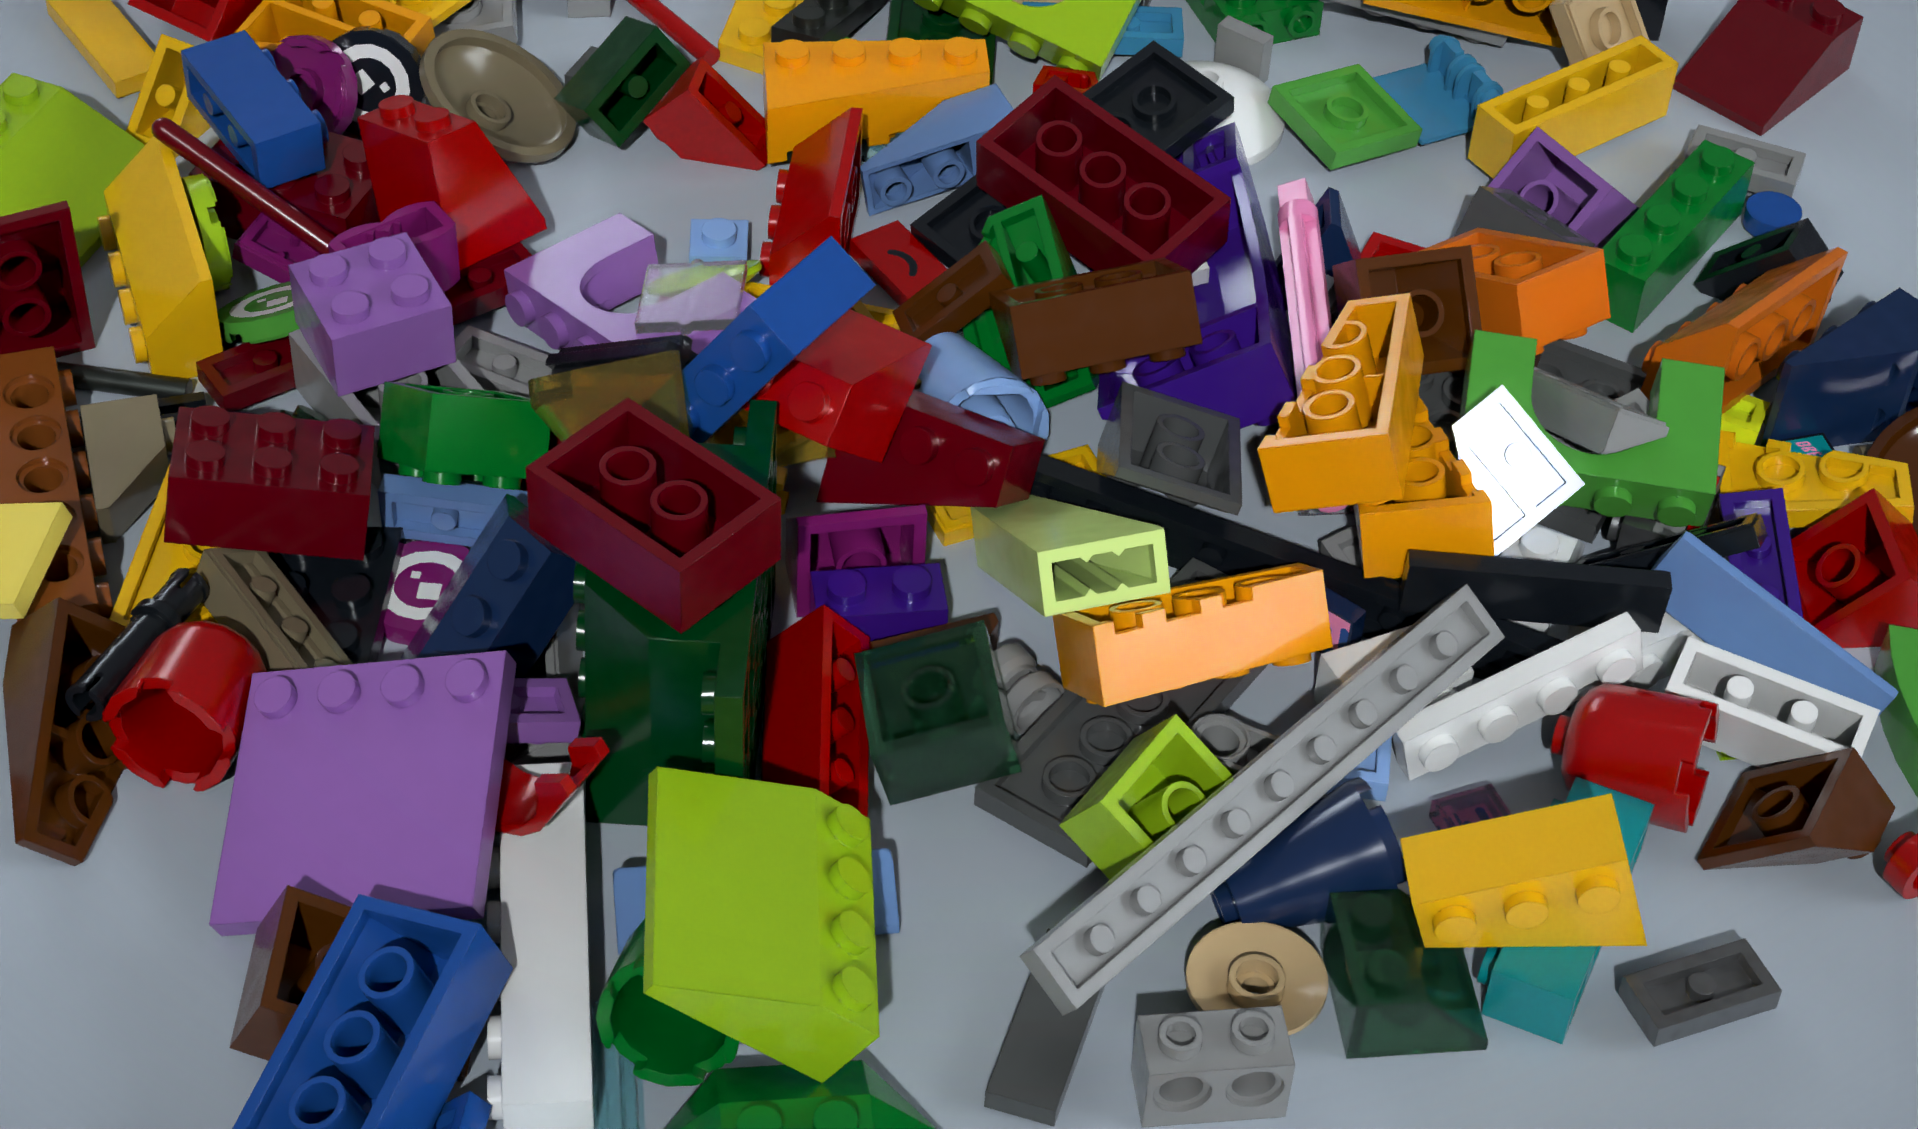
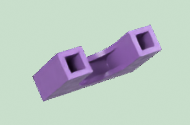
M621 213L504 269L508 294L505 296V304L511 318L517 325L525 326L544 339L555 350H561V348L682 334L687 335L693 340L691 350L699 354L748 305L757 299L727 279L722 278L660 309L641 313L609 312L612 308L662 283L654 234ZM679 373L604 381L614 387L621 396L629 397L642 407H645Z

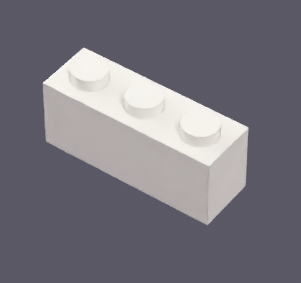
M1689 636L1664 692L1666 694L1719 704L1716 742L1702 741V745L1759 768L1854 747L1862 758L1880 712L1879 709Z

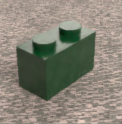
M625 16L554 99L590 136L620 147L691 63L657 26Z

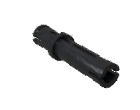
M178 568L152 598L143 599L132 609L130 614L133 616L130 618V623L77 682L67 689L65 700L75 715L80 717L94 701L95 705L86 714V720L92 722L102 719V713L111 696L152 642L167 629L178 623L185 622L197 607L207 600L209 587L200 574L195 572L191 579L181 588L180 584L188 577L190 569Z

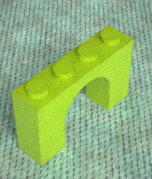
M913 0L921 7L930 11H939L941 8L959 17V22L972 32L980 35H987L990 32L1007 40L1008 46L1024 57L1035 59L1039 56L1056 64V67L1095 72L1098 82L1101 80L1141 0H1064L1054 5L1034 7L1019 4L1012 0Z

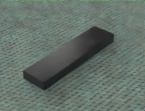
M1409 549L1399 588L1398 601L1399 611L1427 613L1452 591L1468 584L1492 619L1595 627L1627 611L1639 626L1641 632L1658 633L1673 588L1671 572Z

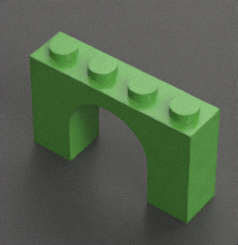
M1481 330L1474 331L1465 367L1459 419L1496 388L1503 385L1585 483L1583 487L1559 506L1595 510L1599 514L1608 517L1627 515L1659 520L1661 523L1672 527L1688 525L1703 527L1716 495L1725 376L1724 367L1662 358L1650 391L1648 415L1666 423V426L1669 427L1667 436L1616 453L1606 455L1591 454L1572 449L1557 441L1543 428L1536 417L1531 395L1537 339ZM1455 450V458L1456 460H1458L1457 453Z

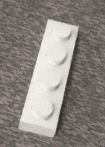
M1626 611L1423 708L1392 735L1398 765L1409 781L1428 772L1443 770L1450 766L1457 758L1488 743L1501 742L1510 737L1517 729L1542 717L1564 712L1574 702L1580 700L1591 688L1602 684L1620 685L1624 683L1634 673L1644 669L1641 629Z

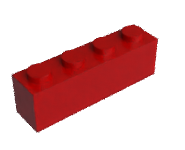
M824 604L767 641L762 781L815 788L842 804H849L855 807L862 815L868 817L870 637Z

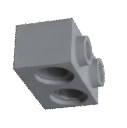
M1282 1005L1137 1016L1131 1073L1142 1128L1286 1116L1295 1061Z

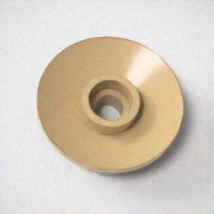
M1240 921L1220 926L1207 933L1197 942L1187 961L1185 974L1186 988L1192 1003L1198 1011L1282 1005L1288 1035H1292L1310 1025L1320 1014L1326 1001L1328 974L1322 958L1314 947L1300 935L1276 924L1267 922L1242 923Z

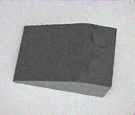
M1122 381L1098 443L1097 473L1135 488L1142 486L1164 493L1170 500L1185 506L1192 507L1199 504L1238 515L1242 507L1240 418Z

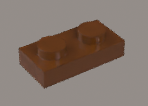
M985 240L892 312L901 332L925 342L928 338L939 333H956L982 312L990 309L988 292L1015 286L999 253Z

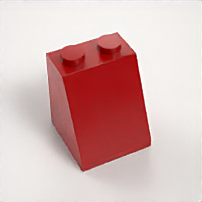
M396 95L385 98L379 102V108L357 117L380 222L402 207L419 202L435 201L456 223L460 270L547 229L544 216L475 121L450 113L446 108L433 107L418 102L409 95Z
M850 309L753 396L751 400L777 401V425L826 447L882 463L932 345ZM750 400L742 409L749 411Z

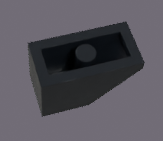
M1809 218L1714 252L1696 280L1695 285L1700 293L1724 301L1733 295L1741 284L1745 283L1748 285L1768 270L1829 249ZM1841 270L1837 283L1840 280L1842 274L1844 273L1843 270Z

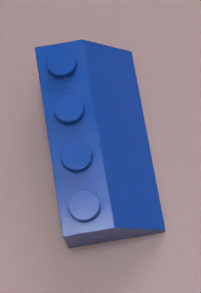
M358 894L232 1129H432L513 970L512 965L479 923Z

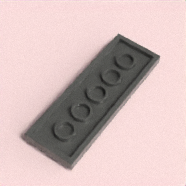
M1192 557L1170 581V587L1229 575ZM1267 665L1252 668L1249 674L1227 679L1213 678L1187 685L1180 689L1164 691L1107 707L1089 704L1085 698L1066 690L975 786L974 805L1087 868L1092 860L1065 833L1059 824L1135 737L1175 714L1191 730L1195 722L1201 717L1208 714H1225Z

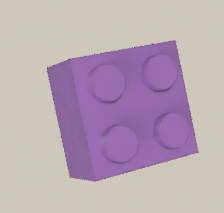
M407 232L390 237H381L372 242L333 253L321 254L312 259L288 265L295 322L338 397L384 384L385 381H394L456 362L452 305Z

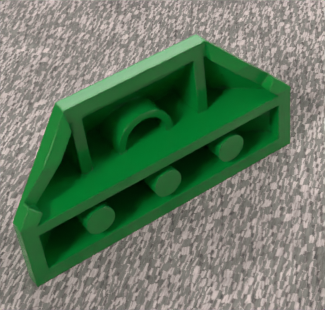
M1042 194L987 218L981 232L984 237L979 245L986 240L999 253L1015 287L1077 275ZM992 308L987 309L962 328L964 338L1011 371ZM1089 367L1066 371L1067 379L1065 381L1051 385L1031 387L1040 395L1047 409L1097 389L1099 374H1092ZM1030 379L1023 380L1030 385Z
M852 1060L823 1083L787 1065L715 1069L665 1129L937 1128L863 1060Z

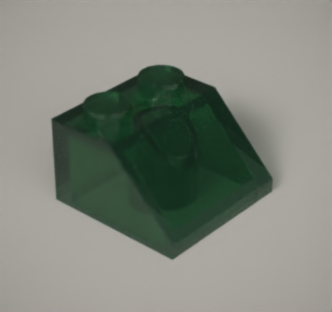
M984 620L854 654L870 754L890 806L1022 772L1013 724Z
M1400 889L1330 893L1320 949L1328 974V983L1346 1059L1486 1050L1488 1038L1464 949L1425 948L1412 907L1411 897Z

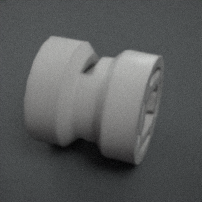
M1015 643L1003 645L993 651L979 666L973 679V689L989 706L1000 707L1003 720L1020 735H1025L1065 692L1063 686L1049 672L1037 671L1034 658L1021 645Z

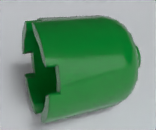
M644 919L629 936L602 990L595 1017L600 1039L607 1049H610L613 1044L622 1056L635 1064L633 1074L640 1079L667 1087L696 1086L704 1082L707 1073L723 1067L725 1063L730 1064L736 1057L740 1042L643 993Z

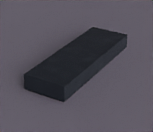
M1757 512L1687 531L1722 557L1760 548L1768 536L1762 514L1758 515ZM1685 532L1580 559L1576 564L1651 570L1659 557Z

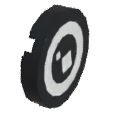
M370 26L355 27L332 41L348 56L357 77L358 103L352 122L345 131L361 137L357 117L379 108L378 104L383 99L396 95H409L414 100L426 104L427 100L419 76L421 57L417 49L399 33L386 28L380 30L378 28H369Z

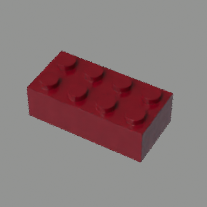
M1056 75L1050 78L976 141L977 186L1007 208L1042 194L1067 251L1094 271L1164 257L1191 270L1192 274L1227 242L1231 198Z

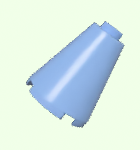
M943 332L925 341L931 344L932 347L918 377L921 380L919 392L1043 438L1046 442L1049 436V413L1040 395L1033 387L957 333Z

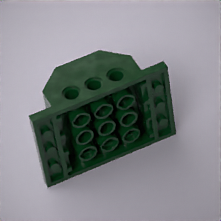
M750 399L747 427L735 426L733 445L698 444L776 494L777 401ZM576 561L573 600L574 603H585V610L579 609L576 625V650L585 651V657H581L578 680L579 698H585L581 718V738L602 737L610 750L586 780V822L647 826L649 774L657 766L755 780L766 682L767 641L771 637L776 591V563L681 634Z

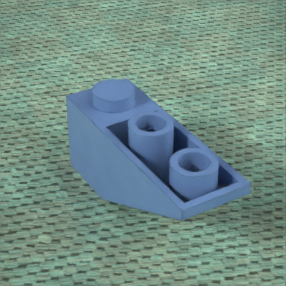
M996 83L942 101L859 167L866 210L869 216L962 186L976 175V141L1014 110Z

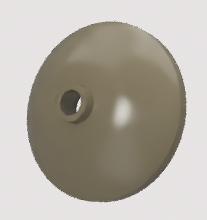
M456 29L435 37L424 51L420 60L419 76L430 106L443 107L448 109L450 113L475 121L503 160L517 163L548 161L561 154L572 140L576 130V121L554 99L564 88L547 66L522 47L500 36L484 31Z

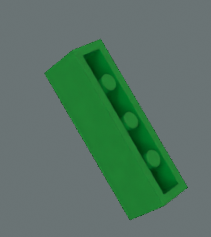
M1704 140L1605 244L1602 249H1604L1611 318L1606 319L1607 321L1631 333L1641 325L1742 214L1755 162L1732 152L1726 147Z

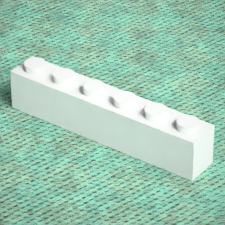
M572 762L520 764L515 766L526 773L540 777L542 774H570ZM583 783L541 831L525 836L495 831V835H500V847H493L488 889H500V901L487 902V932L495 944H501V952L512 965L513 970L497 1000L501 1001V1015H491L487 1019L489 1060L501 1059V1075H487V1102L492 1105L489 1120H503L504 1129H595L586 809Z

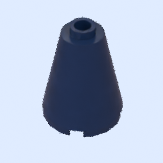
M1357 777L1343 783L1315 802L1211 892L1212 902L1222 924L1226 925L1240 921L1242 923L1267 922L1284 928L1393 913L1410 907L1412 904L1410 895L1400 894L1397 887L1398 884L1407 881L1404 858L1388 817L1381 805L1368 810L1359 795L1372 790L1368 783L1362 778Z

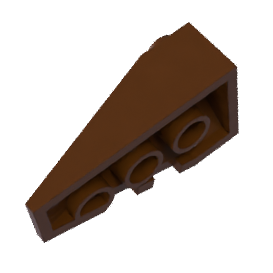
M58 597L11 626L3 678V694L15 844L76 866L84 861L114 801L111 793L123 770L127 769V767L113 754L110 748L116 738L109 726V721L104 722L100 719L90 722L86 720V714L95 705L94 701L79 717L68 707L65 693L126 626Z

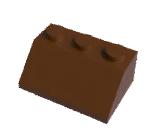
M1164 257L988 292L990 305L1011 372L1022 380L1030 379L1031 386L1051 385L1065 381L1067 379L1066 371L1089 367L1092 374L1115 372L1127 367L1126 359L1148 354L1152 362L1174 360L1186 355L1185 347L1203 343L1191 270Z

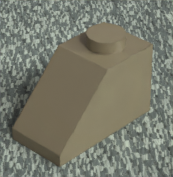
M157 394L80 405L95 507L103 544L117 542L157 497L168 469L167 456L172 455L176 427L174 417L161 418Z

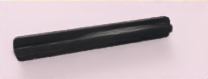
M680 334L561 348L559 353L548 355L545 365L552 369V381L558 384L680 373L698 354L691 350L693 340L687 335Z

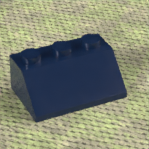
M506 494L401 656V660L506 650L517 663L515 678H526L574 604L573 581L576 560L531 530L529 527L528 507L516 497Z

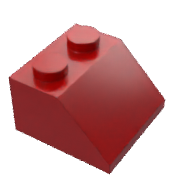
M1872 488L1791 539L1803 617L1840 647H1881L1889 624L1918 629V536L1913 524L1875 488Z

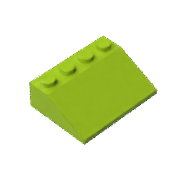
M12 72L0 85V217L67 201L70 207L80 266L82 267L102 246L97 217L108 215L103 191L139 153L145 144L63 87Z
M657 766L649 774L643 993L821 1083L825 1082L880 1037L870 819L862 815L855 807L849 804H842L815 788Z

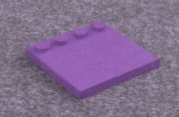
M503 650L252 673L209 926L221 936L256 934L257 927L287 885L350 907L354 904L358 894L463 920L484 918L517 664L510 654Z

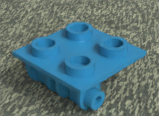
M1439 34L1430 41L1428 63L1373 77L1423 129L1418 141L1420 145L1473 131L1477 105L1503 94L1501 85L1491 80L1486 74L1484 67L1477 63V60L1471 54H1464V50L1460 47L1459 41L1454 36Z

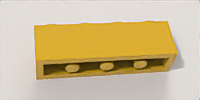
M1640 35L1477 105L1467 158L1494 179L1537 126L1576 156L1662 118L1667 114L1679 63Z

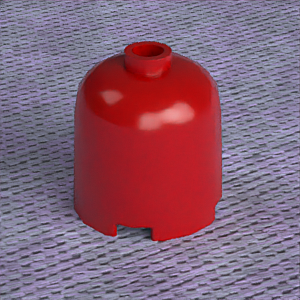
M207 620L178 623L161 633L118 686L102 713V720L104 722L109 721V726L116 738L110 747L113 754L132 773L157 787L164 788L169 780L185 784L195 783L193 790L198 792L220 783L239 752L252 673L267 672L259 651L245 636L226 625Z
M1602 684L1591 688L1576 704L1572 717L1559 716L1553 733L1551 753L1562 756L1561 773L1567 791L1570 792L1576 777L1655 804L1650 824L1687 833L1688 825L1693 826L1709 777V771L1697 769L1702 741L1716 742L1719 704L1619 684Z

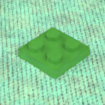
M1360 64L1274 85L1268 100V104L1330 170L1416 147L1423 130Z

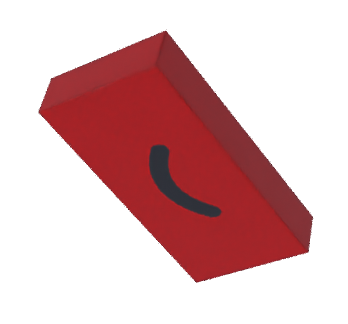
M898 220L850 239L849 255L899 306L947 270Z

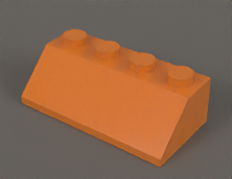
M1836 247L1768 270L1748 285L1745 283L1741 284L1733 295L1723 302H1714L1705 314L1695 321H1686L1677 333L1664 342L1661 340L1656 341L1649 349L1642 364V372L1646 374L1641 388L1643 394L1650 401V391L1662 358L1724 367L1722 413L1731 409L1744 396L1750 395L1775 377L1780 364L1792 351H1802L1814 343L1848 252Z

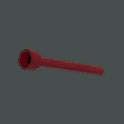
M162 117L153 122L151 131L157 140L319 254L329 253L328 244L336 237L172 120Z

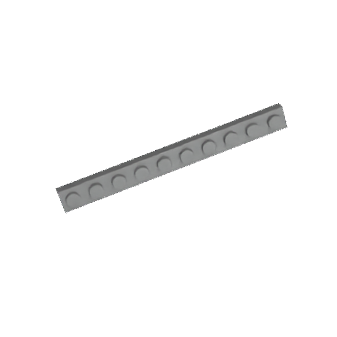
M1468 584L1448 594L1019 956L1062 1016L1077 1010L1505 638Z

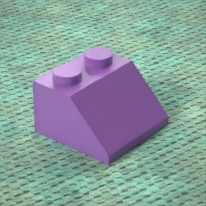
M1538 126L1488 185V187L1512 190L1593 242L1595 248L1601 249L1639 210V207Z

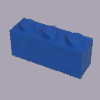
M245 30L181 50L187 97L248 175L269 189L326 169L323 144L328 143L329 134L322 115L316 109L312 111L302 100L296 83L292 79L286 80L281 75L269 50L266 48L260 49Z

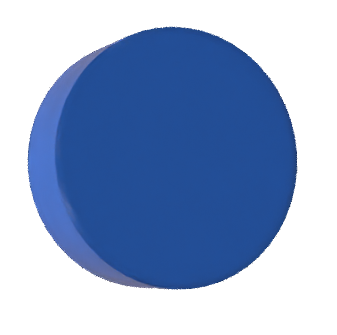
M1773 191L1758 192L1748 198L1742 223L1752 236L1757 237L1801 221L1802 208L1798 202L1785 194Z

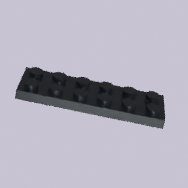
M1154 40L1083 93L1084 96L1173 158L1185 151L1234 112V96ZM975 175L911 223V233L941 263L950 268L979 245L984 237L981 232L987 218L1008 208L979 188Z

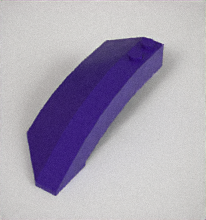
M1235 122L1206 133L1175 157L1177 161L1231 198L1227 242L1206 260L1210 267L1209 282L1194 286L1203 343L1185 347L1186 355L1178 359L1152 362L1148 354L1126 359L1127 367L1122 370L1099 374L1097 410L1102 420H1108L1122 381L1240 418V429L1255 423L1258 426H1268L1277 423V416L1286 401L1295 402L1297 400L1291 334L1282 289L1241 137Z

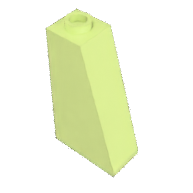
M1029 495L1027 500L996 508L970 507L977 566L1044 617L1171 593L1165 532L1161 526L1035 495Z

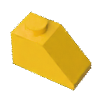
M161 34L126 129L127 133L145 145L153 137L151 127L158 118L165 117L172 120L197 139L210 128V125L187 97L181 50L193 47L194 45ZM173 151L174 157L177 158L179 154Z

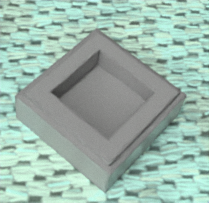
M1228 15L1218 24L1214 62L1228 64L1245 70L1265 83L1269 75L1274 36Z

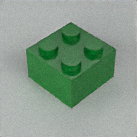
M385 381L377 457L398 463V474L421 477L422 481L427 483L459 486L463 479L482 482V485L486 487L520 490L522 479H526V466L548 452L553 403L503 391Z

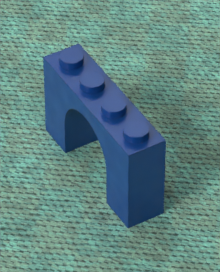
M830 236L748 305L644 408L695 442L706 443L743 410L742 407L843 317L876 284L840 244Z

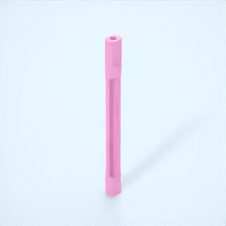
M1305 178L1277 186L1280 207L1277 216L1297 398L1302 392L1300 378L1308 365H1315L1322 359L1321 344L1332 328L1318 209L1314 204L1313 196ZM1348 505L1319 508V510L1327 513L1337 512Z

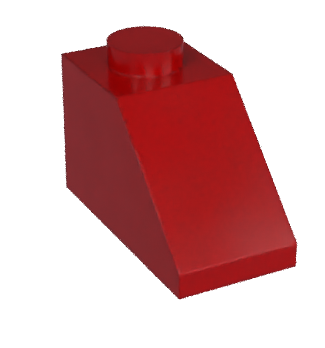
M702 57L687 68L642 121L651 129L657 139L668 145L681 159L756 171L766 166L765 118Z

